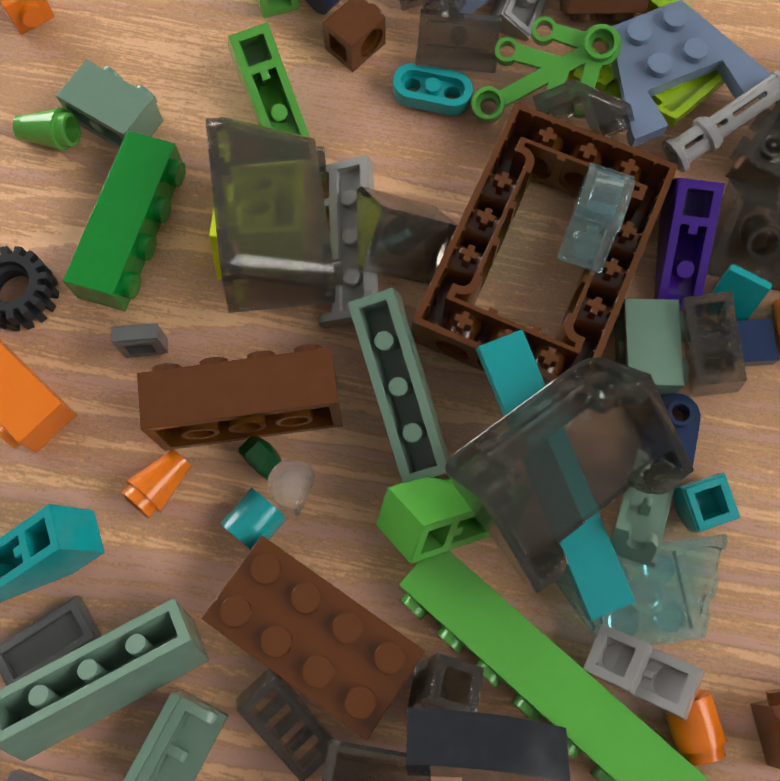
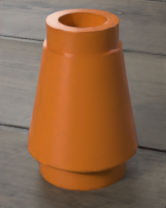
M171 449L166 455H163L126 481L128 486L121 494L137 511L149 519L156 511L162 512L186 476V473L192 467L182 455Z

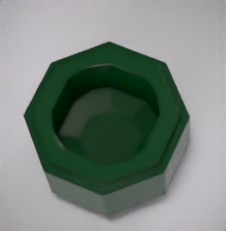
M250 436L238 448V453L267 481H271L283 469V461L277 450L269 442L258 436Z

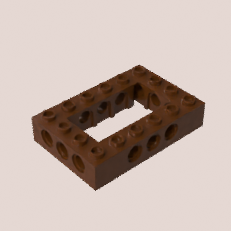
M516 102L412 320L411 331L415 343L485 372L476 348L523 330L552 401L574 410L588 391L678 165ZM531 179L609 209L555 339L541 334V328L532 325L531 329L498 316V311L493 308H489L486 311L474 306Z

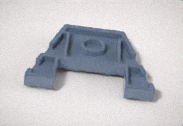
M682 0L612 26L617 30L622 41L621 51L617 59L612 63L615 82L619 83L622 98L620 108L622 117H626L628 127L626 137L631 147L664 135L668 127L666 120L651 98L652 96L717 71L736 99L771 75L769 71Z

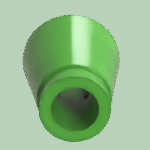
M64 108L17 115L13 120V132L19 140L63 151L76 146L80 141L81 126L79 119L74 113L68 112Z

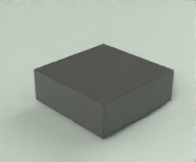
M157 323L111 327V342L126 358L168 353V338Z

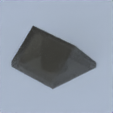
M360 186L357 189L358 270L430 285L458 224L434 205Z

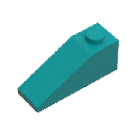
M48 504L0 537V603L69 576L104 554L105 551L94 510Z

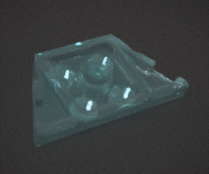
M726 534L663 542L661 543L655 568L617 556L636 602L593 621L585 617L561 556L546 558L543 562L547 572L595 638L601 624H605L645 641L650 645L705 638L711 615L709 603L715 596L719 577H716L721 551L726 549L728 540Z

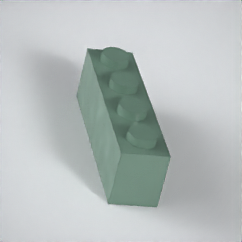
M392 287L347 302L402 483L449 473L453 469L452 460L400 293Z
M173 598L0 689V750L22 761H26L208 662L209 658L194 620L179 602Z

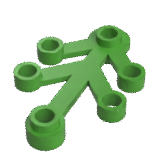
M548 16L537 18L532 25L531 31L534 43L539 46H547L555 41L575 48V50L564 56H558L518 44L512 37L501 38L495 45V59L500 65L510 66L516 62L538 70L501 90L492 86L480 88L472 98V111L475 118L482 123H494L501 118L505 107L546 85L547 88L539 111L555 117L554 115L568 74L583 65L585 67L578 91L571 94L567 108L570 115L575 118L586 117L593 107L594 100L592 94L601 68L611 65L621 51L622 41L619 33L615 28L607 24L593 25L584 32L556 24ZM540 26H548L552 32L547 37H541L537 34L536 30ZM595 42H603L607 46V51L596 53L592 45ZM504 46H511L515 52L511 57H503L499 53L500 49ZM577 98H583L587 101L588 107L582 111L577 110L573 106V101ZM491 101L496 105V109L493 113L486 114L481 110L482 104Z

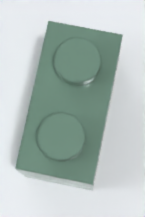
M87 59L56 95L62 107L78 117L80 126L120 148L127 131L151 137L163 122L156 104L157 99L152 92L142 85L135 87L129 84L112 68L108 66L101 68Z
M624 299L614 324L617 397L663 398L666 395L677 393L686 384L689 376V363L687 358H682L681 343L686 334V320L684 316H680L679 300Z

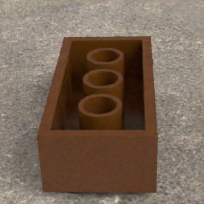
M307 344L295 348L294 352L276 355L272 351H256L248 354L246 359L231 361L224 357H209L199 362L200 365L181 367L174 363H164L152 367V371L137 373L141 430L164 451L247 440L250 436L262 438L343 426L331 347L322 348L317 344Z
M263 535L260 536L201 618L365 740L369 739L425 652L421 647Z

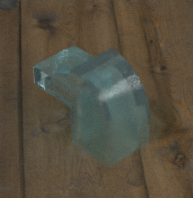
M591 162L589 163L574 204L570 222L557 254V259L592 271L602 272L615 236L620 231L635 185L634 176Z

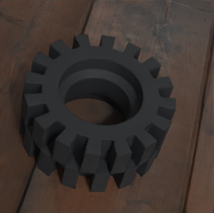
M8 246L0 247V291L4 284L14 277H27L29 283L26 291L16 300L11 302L0 300V328L6 330V327H8L11 331H20V324H22L27 330L35 327L33 319L37 318L41 323L48 319L42 313L45 309L51 312L54 311L56 305L50 298L59 299V291L54 287L58 285L57 279L34 252L30 250L26 252L20 246H15L14 251Z

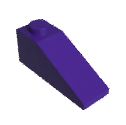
M674 178L662 204L659 220L654 299L679 300V313L699 315L725 183Z

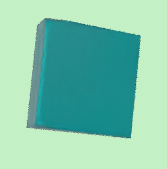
M731 264L715 282L705 302V307L730 321L748 320L770 291L773 284L735 264Z

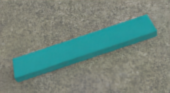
M523 330L478 346L476 348L477 354L586 619L593 621L636 602Z

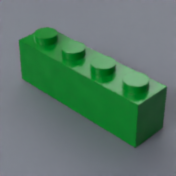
M131 131L126 132L63 278L64 284L77 298L126 311L130 299H134L137 296L141 286L140 274L146 260H151L155 253L157 232L161 223H166L169 218L172 195L175 188L180 187L185 178L186 166L175 143Z

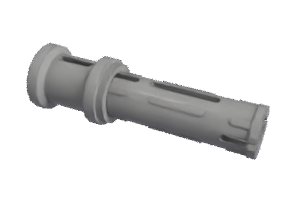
M776 70L768 78L737 97L712 116L696 118L692 123L693 126L675 139L667 138L663 141L662 145L665 154L670 162L678 165L677 170L681 173L687 171L690 167L689 163L707 151L714 152L719 149L725 136L780 99V71ZM756 98L760 99L737 116L733 115ZM697 141V143L691 146L690 148H685L692 142Z

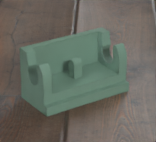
M637 448L610 541L617 556L655 568L676 485L672 483L677 468L674 462L669 461L664 471L653 470L649 467L651 453Z
M183 689L171 692L123 781H195L229 714Z

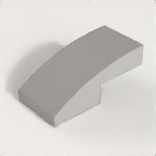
M601 624L583 667L587 673L687 721L704 676L703 669L654 649L649 643L605 624Z

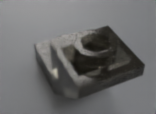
M571 80L532 96L538 111L561 120L576 113L575 108L582 105L590 131L602 134V136L608 138L628 129L627 123L635 121L629 103L577 80Z

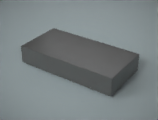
M75 596L0 644V674L6 686L102 636L83 599Z

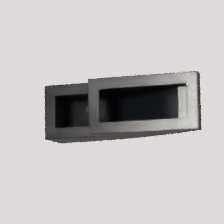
M408 708L407 773L408 776L462 777V781H570L567 731L564 727L510 716L446 709Z

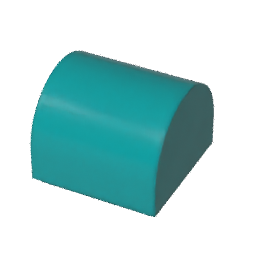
M717 473L674 489L673 501L675 509L683 525L691 532L699 533L741 518L725 473Z
M251 487L220 524L251 550L261 535L270 540L287 520V517Z

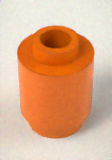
M698 689L687 721L664 711L676 751L683 754L684 758L693 766L714 763L726 756L723 745L727 742L711 691Z

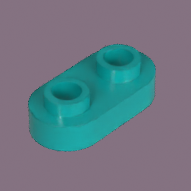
M408 63L399 67L394 73L393 95L403 106L455 116L464 113L471 105L473 85L471 80L461 72L418 63ZM410 88H415V89H417L418 91L415 92V91H410V90H408V89H410ZM448 96H453V97H456L457 99H449V98H446V97H448Z

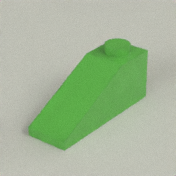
M268 22L229 35L228 49L274 160L312 147L311 138Z
M424 477L387 488L376 526L404 558L412 564L517 528L532 492L525 486Z

